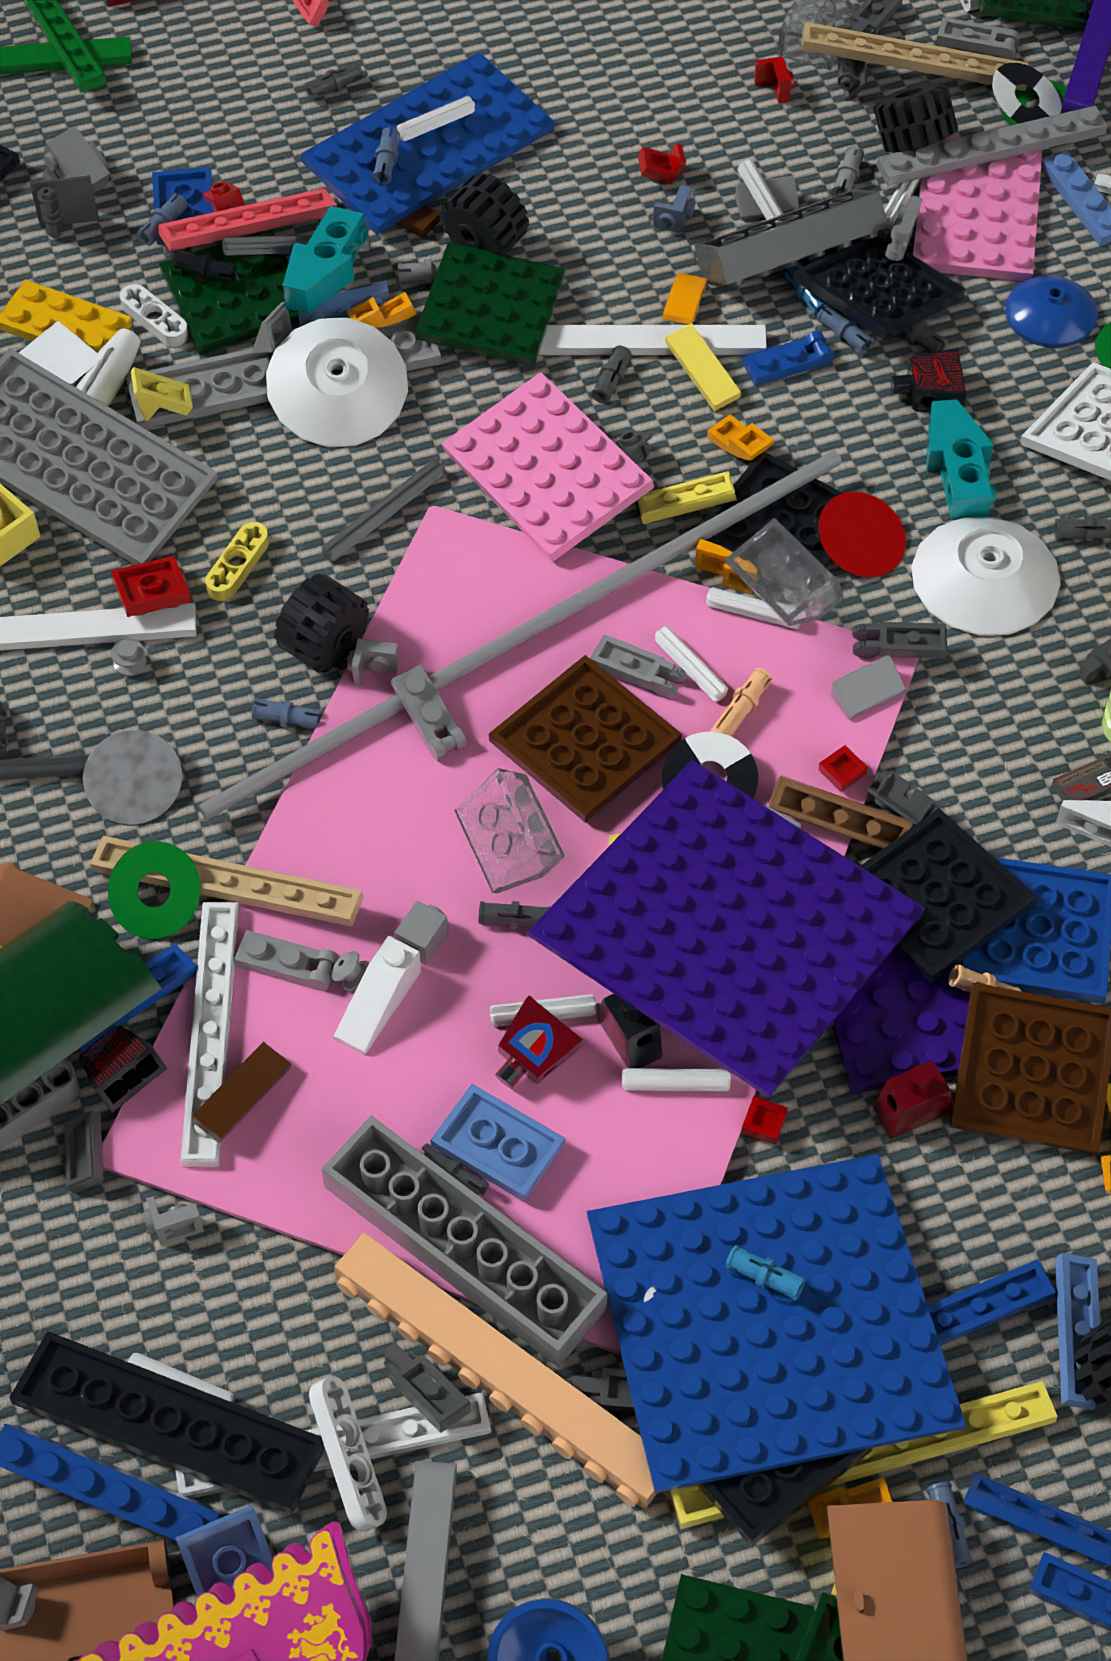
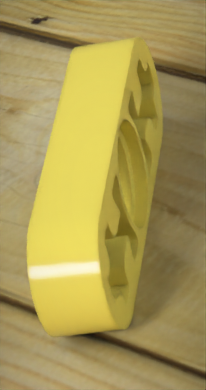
M259 522L244 524L209 571L205 582L208 595L212 599L226 601L232 598L269 546L267 529L263 524ZM234 557L246 559V562L240 566L229 564V561Z

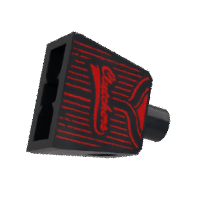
M958 348L911 357L909 359L907 375L891 376L892 394H909L912 409L920 412H930L932 401L957 399L964 407L967 392Z
M614 993L602 999L597 1019L627 1068H642L663 1057L660 1024ZM637 1041L644 1042V1044L637 1045Z
M115 1026L79 1056V1060L93 1088L111 1112L118 1109L168 1069L149 1042L122 1026Z

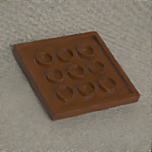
M584 655L489 733V741L586 823L681 741L682 734Z
M972 983L949 1127L1094 1155L1098 1154L1111 1067V1008Z

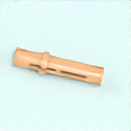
M755 668L746 683L742 687L737 688L733 693L732 702L719 717L710 732L733 736L747 714L757 708L760 696L772 683L773 679L770 678L771 675L762 668Z

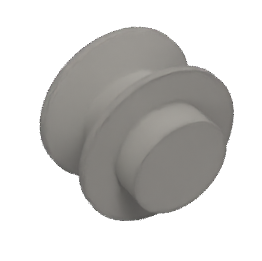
M124 639L113 646L111 657L114 668L118 673L130 676L141 672L145 668L147 660L144 654V647L139 641Z
M355 951L346 953L334 964L332 979L336 982L344 980L343 988L346 991L357 989L369 962H359V954Z

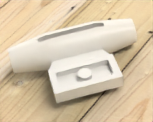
M120 329L98 352L103 359L71 385L109 407L126 380L125 376L129 375L141 343L139 337L128 329Z

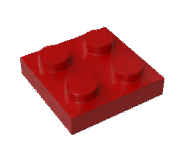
M174 556L111 570L113 584L127 617L145 615L148 612L165 608H175L191 602L190 591Z

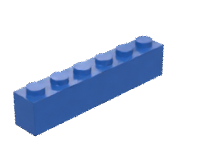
M4 1424L0 1433V1467L175 1541V1537L229 1515L225 1511L21 1426Z

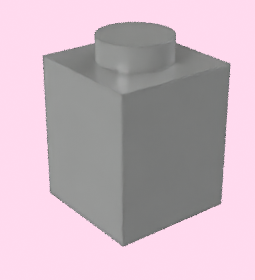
M416 901L394 932L395 939L418 950L420 953V963L427 966L449 934L447 916L434 905L427 906Z

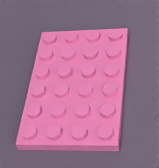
M949 136V137H947L946 139H944V140H942V141H940V142H944V141H948V140H952V139H956V138H960V137ZM1043 149L921 178L919 198H922L923 201L916 221L913 256L940 273L1013 281H1025L1032 278Z
M541 372L441 443L444 452L552 562L654 488L653 480Z

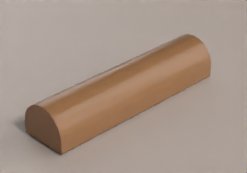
M780 775L769 803L770 808L782 814L884 849L910 830L913 824L910 820Z

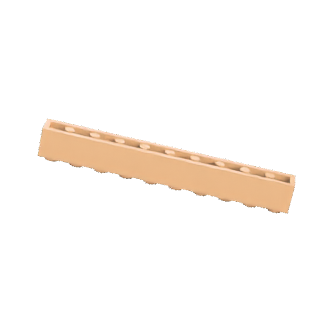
M363 1232L334 1266L336 1281H338L336 1284L343 1293L351 1298L357 1295L367 1303V1309L375 1317L383 1321L386 1318L398 1326L397 1331L411 1343L418 1341L428 1348L427 1353L438 1364L445 1366L448 1363L459 1371L458 1376L466 1385L473 1389L479 1386L490 1395V1401L497 1408L504 1412H508V1410L514 1412L522 1418L520 1422L529 1432L537 1436L542 1433L553 1442L552 1447L560 1455L567 1459H571L573 1456L585 1465L583 1469L592 1479L599 1483H603L605 1480L617 1489L616 1495L627 1505L635 1507L637 1504L645 1510L657 1495V1493H654L639 1434Z

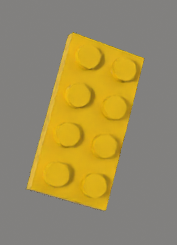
M26 279L0 313L1 331L34 341L59 321L97 353L120 329L129 330L133 325L131 316Z

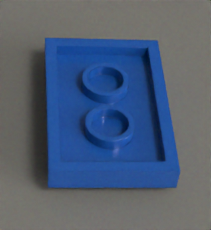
M211 167L152 172L154 210L161 208L174 193H177V195L180 194L185 198L188 207L175 221L214 212L211 203L205 201L203 193L210 191V187L213 185ZM159 236L156 240L157 245H164L165 243Z

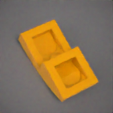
M678 273L668 296L662 320L687 325L693 324L699 311L700 300L706 290L707 278Z
M406 292L379 306L374 297H371L346 311L350 319L374 326L375 328L393 325L417 315Z
M731 414L707 430V439L724 451L745 460H753L774 445V439L755 424L751 423L746 427Z
M703 539L699 540L696 548L695 568L722 575V587L753 595L757 571L732 551Z
M882 1477L847 1490L843 1486L817 1495L808 1502V1506L820 1539L830 1538L827 1506L893 1502L887 1482Z

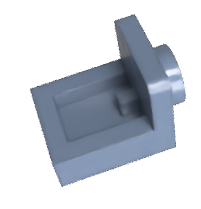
M680 185L673 205L655 203L653 227L682 233L687 217L692 218L695 210V200H691L692 187Z

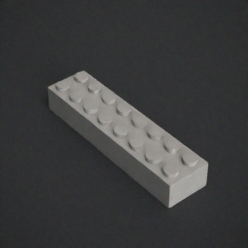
M372 1115L321 1169L324 1185L327 1190L558 1368L607 1311L606 1291Z

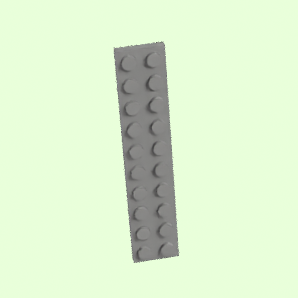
M422 312L402 322L376 328L395 344L406 364L407 371L441 364V355L437 344L415 339L416 329ZM253 348L149 370L148 372L189 384L193 408L187 416L159 407L150 420L145 421L134 395L132 376L126 375V382L137 424L145 429L269 402L267 397L266 371L274 351L253 353ZM337 369L332 371V374L334 375H340L342 373L341 370Z

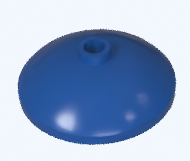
M1054 275L1032 277L1019 283L1010 292L1005 307L1007 321L1017 335L1032 344L1048 348L1068 347L1081 342L1093 331L1098 316L1096 302L1083 286L1068 278Z
M541 1598L527 1601L505 1615L492 1634L488 1647L487 1661H552L550 1650L558 1651L561 1655V1661H609V1654L602 1633L585 1612L562 1600Z

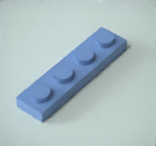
M1065 151L1042 159L1041 170L1097 244L1102 246L1110 243L1111 207L1071 154Z
M1061 1253L1055 1258L1061 1405L1094 1410L1096 1406L1093 1399L1086 1401L1081 1393L1086 1389L1083 1381H1076L1074 1371L1081 1368V1365L1075 1362L1074 1358L1075 1352L1082 1348L1079 1342L1084 1335L1100 1325L1097 1259Z

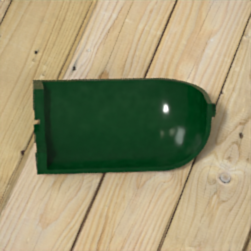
M74 901L66 902L0 948V1105L162 989L133 950L127 954L115 941L119 938V934L104 919L100 918L94 921L88 916L91 914L89 909Z

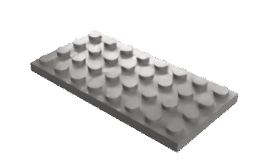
M9 348L0 358V483L132 564L136 565L151 561L218 479L217 472Z

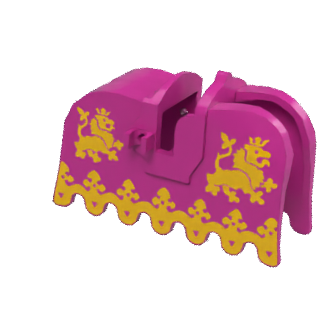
M333 1521L311 1538L309 1543L311 1554L301 1544H289L283 1552L278 1553L273 1558L271 1563L272 1571L266 1564L260 1562L253 1563L247 1568L246 1572H242L235 1577L233 1588L225 1582L215 1583L208 1592H204L196 1598L194 1605L187 1601L179 1602L173 1607L172 1611L163 1613L158 1618L157 1624L151 1621L141 1622L134 1632L125 1633L119 1639V1642L113 1640L105 1641L97 1645L95 1652L81 1656L78 1661H366L372 1646V1619L354 1573L340 1523Z

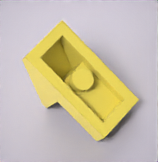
M133 367L131 376L134 395L145 421H149L159 407L186 416L192 410L189 384Z

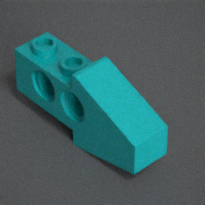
M330 206L308 244L304 245L295 242L283 282L286 309L309 314L355 279L353 264L357 251L361 245L366 243L368 238V228L365 227L364 213Z
M957 399L932 401L928 423L927 471L940 470L951 520L963 517H989L991 504L996 502L995 485L989 483L993 443Z

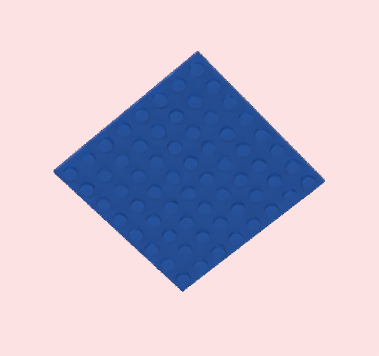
M878 1154L587 1211V1218L604 1288L607 1292V1300L654 1493L966 1429L962 1410ZM734 1245H738L740 1248L763 1259L770 1257L776 1260V1265L805 1277L806 1281L798 1299L794 1301L790 1297L767 1286L764 1288L756 1286L755 1280L726 1268V1260ZM653 1287L656 1290L653 1293L654 1297L644 1303L646 1292Z

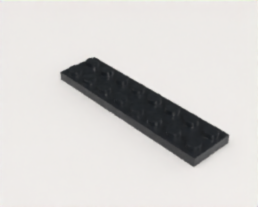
M49 1331L45 1334L9 1397L13 1405L291 1515L325 1450L321 1436Z

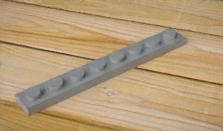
M1092 106L939 142L912 151L880 156L877 160V167L887 186L1104 135L1106 134L1107 124L1097 107Z

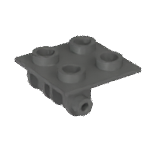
M90 175L30 182L40 227H45L46 233L51 238H59L65 224L99 221Z

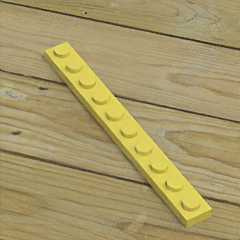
M1043 1381L960 1404L966 1429L875 1447L868 1455L828 1487L1056 1422L1057 1414ZM697 1485L669 1490L680 1529L724 1517Z

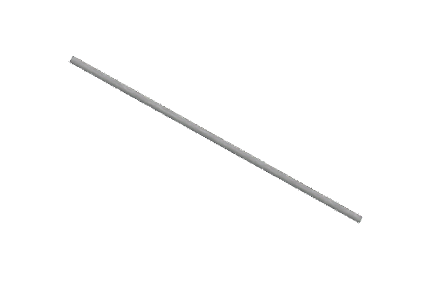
M835 450L827 453L430 675L429 679L436 691L440 690L698 545L700 539H709L839 466L842 463L840 455ZM396 694L201 803L198 805L201 814L208 820L401 712L405 709Z

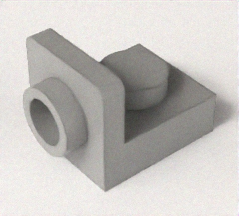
M358 638L355 651L349 652L347 669L352 671L353 681L356 684H361L364 669L377 673H397L399 653L397 643Z
M154 1196L146 1198L150 1211L143 1213L149 1235L157 1233L160 1245L204 1232L196 1203L175 1205L168 1209L167 1212L159 1214Z
M0 1577L1 1631L27 1624L35 1611L38 1587L33 1584L18 1587Z

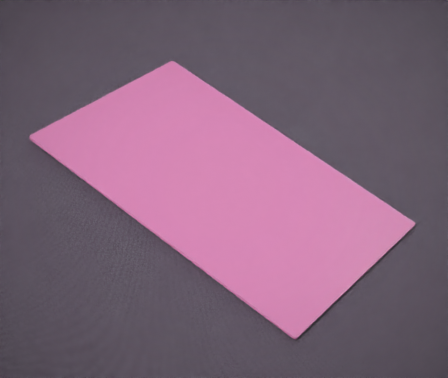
M438 506L429 507L362 639L398 644L399 667L397 673H377L364 669L361 684H356L353 681L352 671H348L346 668L308 744L395 696L396 692L391 685L392 678L419 665L423 666L429 677L629 564L575 547L552 562L524 532ZM650 571L438 690L437 692L454 722L462 730L467 741L466 746L458 750L453 748L446 752V756L435 760L406 709L295 770L245 866L362 890L364 898L352 927L238 903L239 919L236 953L246 930L317 950L329 949L336 952L340 957L355 951L359 954V962L368 961L370 963L388 935L395 939L394 932L416 901L427 906L434 905L441 909L447 916L449 934L427 966L421 963L420 975L365 1055L334 1039V1034L356 989L346 991L343 988L344 980L336 982L331 979L328 989L322 991L235 966L226 1080L263 1041L289 1061L291 1067L221 1141L219 1167H182L180 1162L196 975L186 981L152 1046L168 1069L122 1105L102 1144L103 1169L343 1256L364 1232L444 1292L471 1301L327 1190L324 1185L321 1169L371 1115L424 1154L425 1151L422 1150V1147L426 1143L431 1145V1138L470 1085L474 1084L565 1138V1145L525 1202L463 1166L464 1169L489 1184L485 1195L483 1196L479 1193L478 1196L605 1291L587 1218V1211L721 1185L741 1134L742 1125L757 1090L731 1072V1085L728 1091L624 1090L622 1087V1072L627 1066L597 1019L602 999L613 993L527 936V932L531 927L518 926V929H510V925L479 924L478 922L480 901L512 904V901H520V905L551 907L609 847V835L622 833L662 792V770L670 751L585 823L489 741V733L584 655L590 658L603 635L611 636L664 657V660L679 666L655 641L656 632L667 626L728 687V694L725 698H722L719 702L713 701L688 674L682 683L670 681L678 688V692L673 699L659 696L652 689L648 690L613 675L610 676L682 734L681 741L696 733L710 732L719 717L732 702L733 693L736 689L746 683L755 668H762L771 675L770 678L773 681L760 696L757 708L747 714L732 736L749 750L755 760L758 770V785L753 799L769 806L777 780L780 775L865 805L869 794L867 789L873 784L919 658L890 657L906 688L905 693L848 719L831 696L832 683L882 658L879 655L873 658L855 656L853 654L854 643L861 640L853 637L852 630L806 616H802L799 628L794 629L709 607L706 605L709 587ZM659 673L658 677H661V678L665 679V678ZM444 730L435 734L440 740L447 737ZM846 745L868 767L867 775L840 792L818 769L819 762ZM706 761L700 764L727 782V773L722 765L714 761ZM785 815L800 823V829L845 857L852 838ZM499 913V915L531 917L530 915ZM311 964L308 971L316 970L318 966ZM589 994L595 996L597 1003L596 1015L559 1019L583 1039L582 1046L545 1079L536 1084L524 1074L516 1085L510 1089L495 1076L507 1061L498 1052V1045L510 1025L497 1027L492 1025L490 1018V1007L492 1005L524 1002L528 995L534 1000ZM661 1025L663 1057L642 1067L645 1069H725ZM637 1041V1045L644 1044V1042ZM607 1300V1311L581 1341L621 1355Z

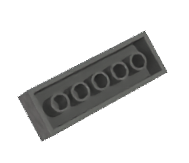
M853 189L694 246L703 278H707L709 282H714L715 285L724 284L727 288H732L744 284V279L747 277L761 278L770 275L771 269L778 266L782 269L793 267L798 264V259L806 256L808 259H814L825 255L826 249L849 247L852 245L851 240L874 238L879 235V230L888 228L880 192Z

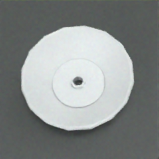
M350 318L317 319L294 329L275 348L266 371L267 397L279 421L300 439L324 447L357 446L380 436L399 417L408 394L406 364L395 344L374 326ZM337 369L341 370L342 373L340 375H334L332 374V371Z
M992 516L963 517L937 527L919 544L911 565L914 590L928 612L951 628L978 636L1010 635L1035 625L1053 608L1061 585L1057 561L1042 539L1019 524Z

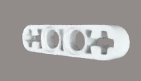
M336 1376L326 1377L312 1384L309 1391L310 1403L348 1519L356 1530L366 1532L384 1523L387 1515L386 1505L348 1390L340 1378ZM337 1425L341 1426L344 1430L346 1443L340 1440L337 1434ZM350 1463L356 1467L359 1476L358 1482L353 1479L350 1473Z

